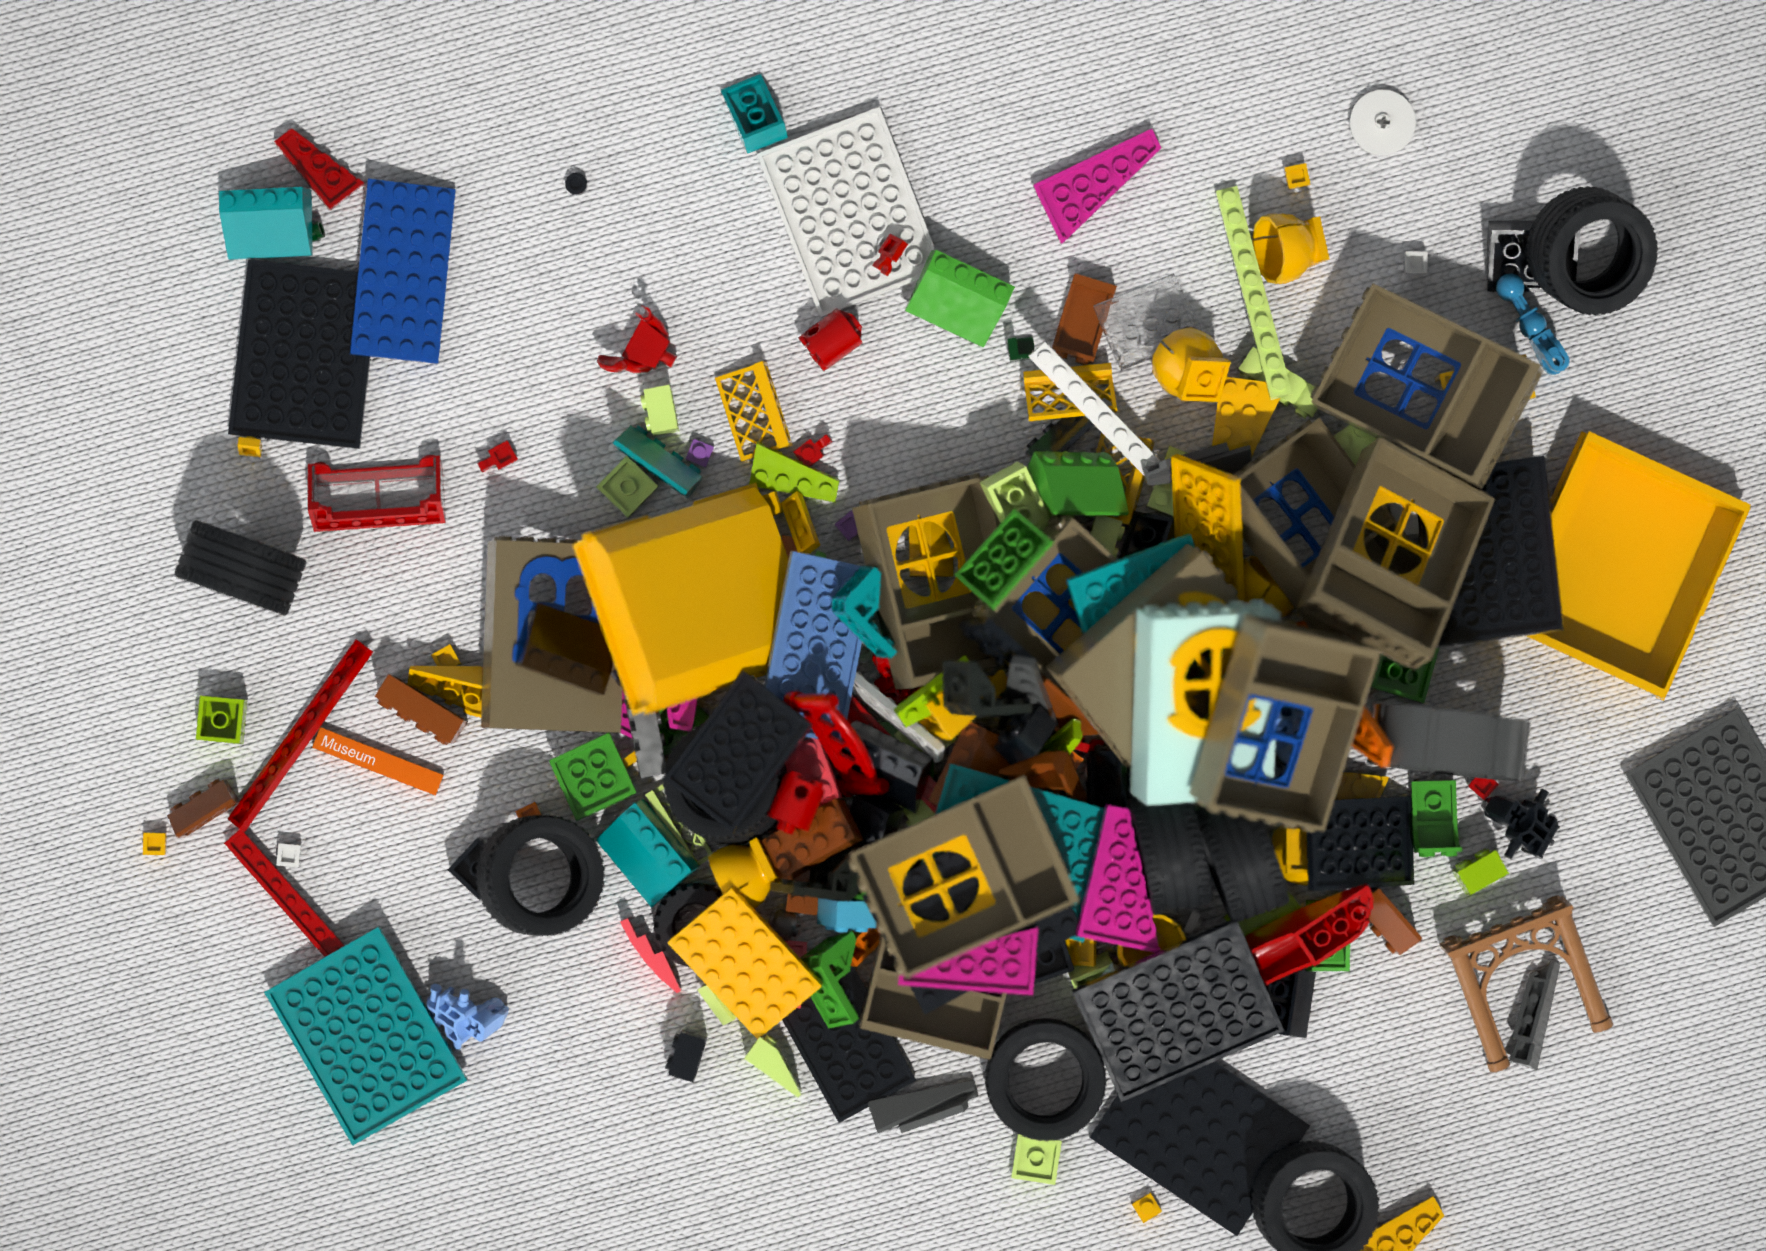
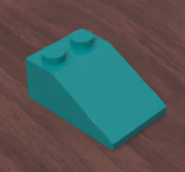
M761 74L720 90L747 154L788 138L784 121Z

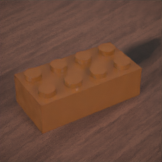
M388 674L374 696L379 699L377 703L387 710L392 708L397 710L396 715L405 721L410 722V720L416 722L415 727L422 732L434 733V739L443 745L448 743L454 744L468 722L391 674Z
M834 799L818 808L809 832L796 828L794 834L790 835L779 830L761 840L779 879L792 880L864 839L845 800Z

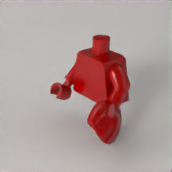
M641 305L645 309L643 315L636 312V316L641 321L621 357L598 356L597 363L602 369L608 372L627 370L631 373H648L652 369L656 370L660 362L672 368L678 356L667 351L670 346V341L668 340L669 333L663 322L651 313L648 307Z

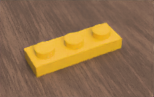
M796 491L781 502V506L797 551L803 554H810L821 545L802 493Z

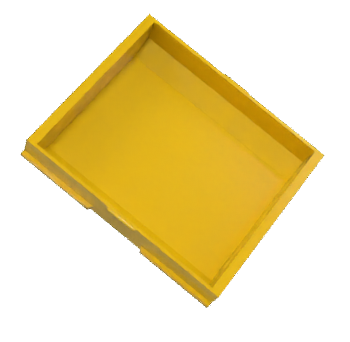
M1581 431L1550 499L1552 503L1551 514L1565 631L1528 635L1526 637L1656 695L1655 698L1664 701L1693 638L1700 617L1704 615L1715 591L1714 586L1729 558L1751 509V504L1590 431L1586 433Z
M757 483L696 500L693 502V506L654 518L646 515L582 535L584 540L573 544L633 715L644 711L647 715L710 694L711 691L732 685L742 671L756 678L766 675L789 559L770 506L760 494Z

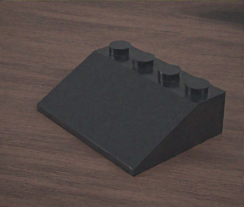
M1488 221L1487 292H1497L1496 284L1499 278L1509 273L1516 274L1523 280L1524 292H1545L1533 279L1534 276L1530 273L1529 263L1526 259L1527 237L1533 221ZM1580 230L1572 238L1566 252V270L1572 281H1576Z
M856 719L851 726L864 743L878 778H883L889 783L888 791L879 796L913 813H917L934 758ZM842 748V753L855 758L849 748ZM858 764L852 765L851 768L865 775Z

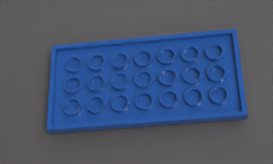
M367 179L350 346L351 355L438 364L456 189Z

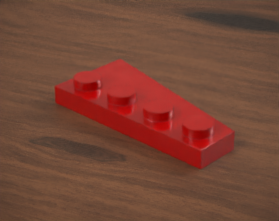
M292 128L274 141V144L329 211L364 185L363 181L359 178L357 179L346 168L337 164L330 156L321 152L314 144Z

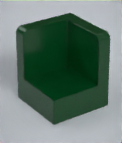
M1032 337L1007 339L1010 362L1031 360L1028 355L1035 350Z

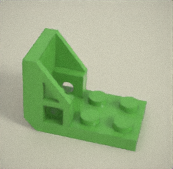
M852 931L827 937L800 958L823 982L822 987L810 997L828 1028L853 1024L859 1019L854 1006L846 997L843 987L838 983V980L850 971L856 944V937ZM830 965L834 967V972L830 969Z

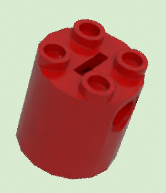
M837 308L798 337L823 372L863 344L861 340L862 326L853 314Z
M790 771L789 775L784 774L773 804L767 814L779 821L776 829L790 835L794 834L796 828L809 832L825 794V790L822 789L824 784L812 779L810 783L801 780L803 775ZM797 787L805 788L807 792L805 798H798L795 795Z

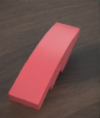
M630 918L620 921L630 942L644 962L676 993L682 991L663 951L655 954L647 934L638 937Z

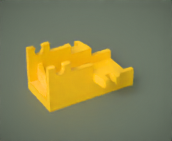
M999 670L994 676L986 675L995 687V699L1006 689L1008 677L1003 670ZM940 691L936 694V697L939 699L938 705H935L934 701H929L926 704L932 715L918 721V724H922L933 737L952 740L976 716L951 715L944 707L943 691Z

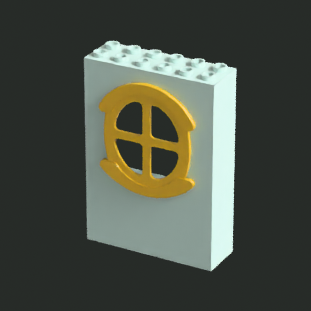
M1252 599L1250 603L1232 600L1229 601V604L1212 601L1208 602V605L1188 603L1187 606L1182 607L1178 604H1167L1164 608H1158L1156 605H1146L1145 609H1137L1131 794L1146 805L1196 802V799L1189 795L1217 706L1219 692L1225 680L1220 678L1221 650L1224 647H1230L1234 650L1245 613L1280 621L1281 612L1274 609L1272 605L1264 603V600ZM1211 648V678L1208 680L1185 681L1186 670L1193 658L1202 650ZM1206 688L1211 690L1209 719L1201 720L1192 714L1185 702L1184 692L1186 690ZM1259 699L1250 700L1240 731L1242 735L1256 738L1263 736L1272 709L1271 702ZM1275 740L1270 742L1263 764L1264 775L1269 779H1274ZM1237 744L1231 762L1234 770L1237 772L1248 771L1256 760L1258 748Z

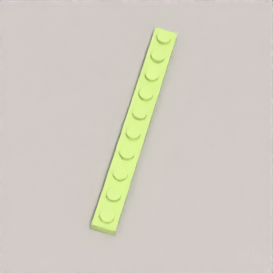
M1234 186L1217 190L1218 205L1270 400L1292 395V390L1238 187Z

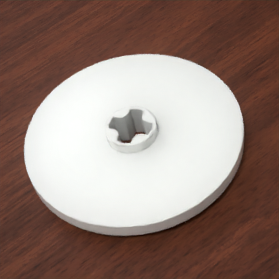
M1375 90L1365 94L1355 104L1350 115V130L1355 142L1363 150L1374 155L1386 156L1399 152L1410 142L1415 132L1416 118L1411 104L1402 95L1391 90ZM1381 117H1385V121L1389 123L1384 128L1377 124Z

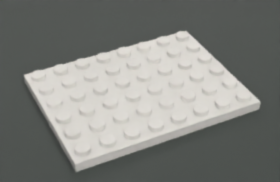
M880 106L757 153L820 318L827 316L836 308L843 310L918 281L929 254L932 250H935V247ZM889 234H892L904 240L908 245L898 261L891 262L892 270L887 277L880 272L881 270L874 268L872 265L881 256L878 252Z

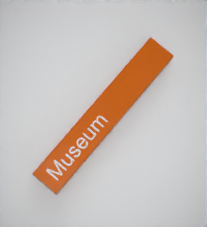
M320 727L312 747L435 796L444 777L443 774Z

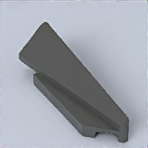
M1227 442L1182 455L1230 475L1240 471L1252 461L1250 445L1229 451ZM1171 458L1142 469L1149 486L1172 483Z
M1551 960L1550 964L1541 970H1535L1529 974L1512 1036L1513 1039L1517 1040V1043L1509 1061L1534 1070L1538 1069L1560 964L1554 960Z
M969 1080L871 1100L868 1102V1106L877 1133L899 1125L901 1133L964 1112L968 1108V1101L972 1098H977L979 1095L974 1081Z

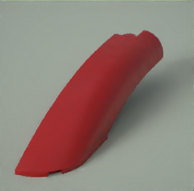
M1367 883L1304 906L1244 936L1264 985L1266 986L1313 965L1315 967L1356 940L1368 926L1371 910H1373L1374 906L1373 896Z

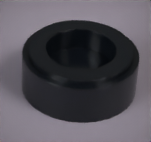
M580 173L570 174L565 181L567 191L575 196L583 194L588 186L586 178Z

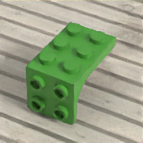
M1456 780L1411 782L1413 852L1419 853V857H1435V852H1441V856H1457V852H1462V847L1459 844L1457 827Z

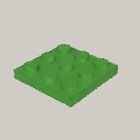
M610 733L549 760L576 821L637 794Z

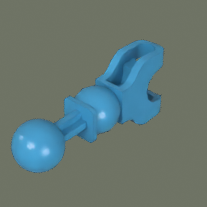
M1512 273L1501 276L1496 284L1497 294L1501 299L1512 302L1520 315L1516 319V322L1520 321V331L1525 337L1531 339L1529 343L1544 371L1549 375L1559 374L1568 367L1570 362L1569 356L1551 330L1547 329L1545 317L1541 313L1536 312L1538 308L1536 307L1531 310L1523 297L1525 289L1523 280L1518 275ZM1553 358L1558 361V366L1554 364Z

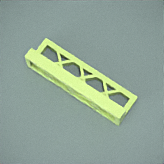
M663 784L645 794L656 814L699 865L709 860L708 856L713 852L705 839L697 834H694L693 841L683 839L681 835L682 823L672 821L670 818L671 810L668 808L667 813L663 806H669V804L659 800L656 793L664 789ZM675 824L680 825L679 831H678L677 827L675 826ZM696 837L699 838V840H700L701 843L695 842V841H696ZM686 843L692 844L691 850L689 849ZM694 845L703 846L708 855L697 861L693 855Z

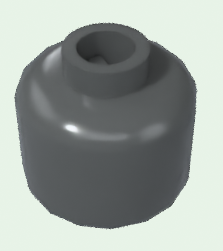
M778 909L776 913L772 912L768 921L771 928L784 941H789L792 936L796 937L801 926L797 924V915L786 912L783 909Z

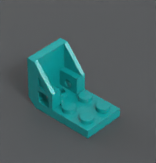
M860 567L831 599L832 612L878 658L892 659L897 653L893 648L894 643L886 636L882 637L878 633V627L873 622H867L879 608L881 573L876 567Z

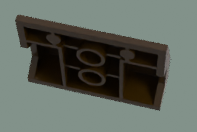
M537 602L528 627V637L523 652L515 666L595 695H604L611 676L614 660L601 625Z

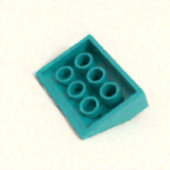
M305 187L219 191V214L229 260L313 256L312 190Z
M630 425L615 439L613 444L617 449L687 499H689L703 479V476L700 475L702 471L692 463L690 466H687L682 462L684 458L675 451L672 453L664 449L666 445L657 438L652 441L646 436L648 432L639 425L636 428Z
M644 798L632 804L596 839L597 843L651 908L699 867V864Z

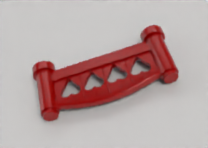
M789 691L786 693L784 702L798 713L802 712L804 717L814 724L812 727L813 732L821 745H823L824 750L840 775L836 782L842 797L883 795L888 791V781L878 778L864 743L848 720L836 708L838 705L836 695L832 693L803 694L800 691ZM827 713L834 724L822 719L821 715ZM833 730L839 731L845 741L832 736L831 732ZM842 748H849L855 758L842 753ZM858 764L865 775L851 768L852 765Z

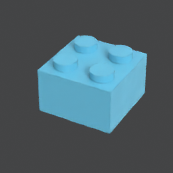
M818 898L817 924L824 925L826 930H835V932H848V930L868 932V928H876L877 926L864 900L853 898L850 901Z

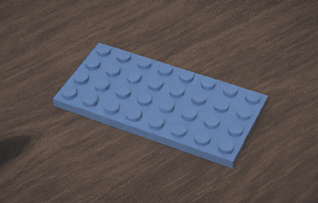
M790 551L764 686L783 701L786 693L789 691H800L803 694L832 693L838 698L836 708L847 719L862 641L832 612L831 599L854 573L864 566ZM827 713L821 715L822 719L834 724ZM812 728L805 736L818 739ZM833 730L831 732L832 736L842 740L839 731Z

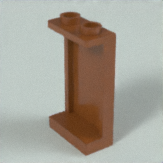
M1074 274L1052 345V349L1062 359H1067L1069 356L1076 358V363L1082 365L1093 364L1116 291V285Z

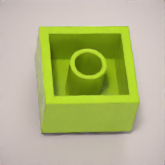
M200 696L196 740L244 744L248 700Z
M1484 848L1474 854V859H1464L1455 865L1456 869L1452 873L1464 894L1472 895L1509 874L1496 850Z

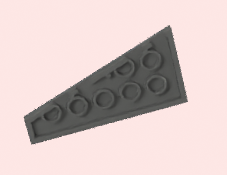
M1013 656L1004 698L1023 699V703H1032V708L1040 705L1058 723L1035 659ZM1003 714L1000 716L998 730L1003 731L1008 726L1007 721L1013 714ZM1059 724L1056 725L1049 738L1060 730Z

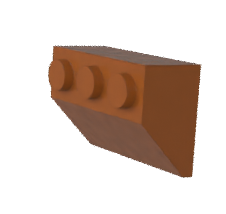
M219 778L207 785L209 787L208 790L203 793L199 790L189 796L190 801L183 805L180 802L170 809L172 813L168 814L167 817L177 838H185L240 802L227 780L220 781Z
M1373 887L1371 893L1374 906L1369 917V921L1372 924L1370 929L1377 937L1382 936L1386 940L1384 945L1392 954L1396 952L1398 955H1401L1423 938L1379 888Z

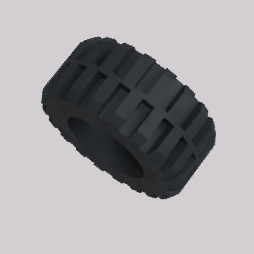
M685 884L669 892L659 903L654 915V935L656 936L658 946L673 962L689 967L668 944L669 939L677 933L675 929L677 915L684 907L692 904L710 906L723 895L720 889L709 884Z

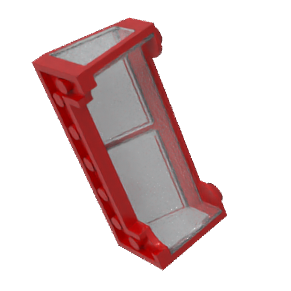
M426 455L420 459L419 464L332 470L324 462L308 464V513L313 531L446 523L443 466L440 455Z

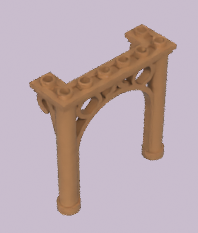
M1552 896L1547 899V902L1542 904L1543 908L1533 910L1531 915L1514 917L1510 920V923L1494 925L1490 927L1489 931L1484 933H1473L1469 936V939L1463 940L1461 936L1452 935L1446 937L1444 942L1439 943L1441 949L1451 958L1485 1051L1489 1072L1502 1071L1510 1066V1062L1487 1002V985L1494 970L1504 960L1519 952L1539 949L1561 956L1571 969L1592 1032H1602L1614 1025L1611 1016L1607 1014L1572 917V910L1574 908L1563 896ZM1551 927L1553 929V936L1547 943L1537 941L1536 933L1540 929ZM1530 930V939L1533 942H1529L1528 939H1519L1516 935ZM1559 936H1561L1566 953L1554 946ZM1507 939L1504 947L1500 949L1502 953L1499 954L1492 944ZM1485 950L1492 951L1493 959L1489 965H1479L1476 963V956L1480 952ZM1473 968L1484 971L1480 986Z

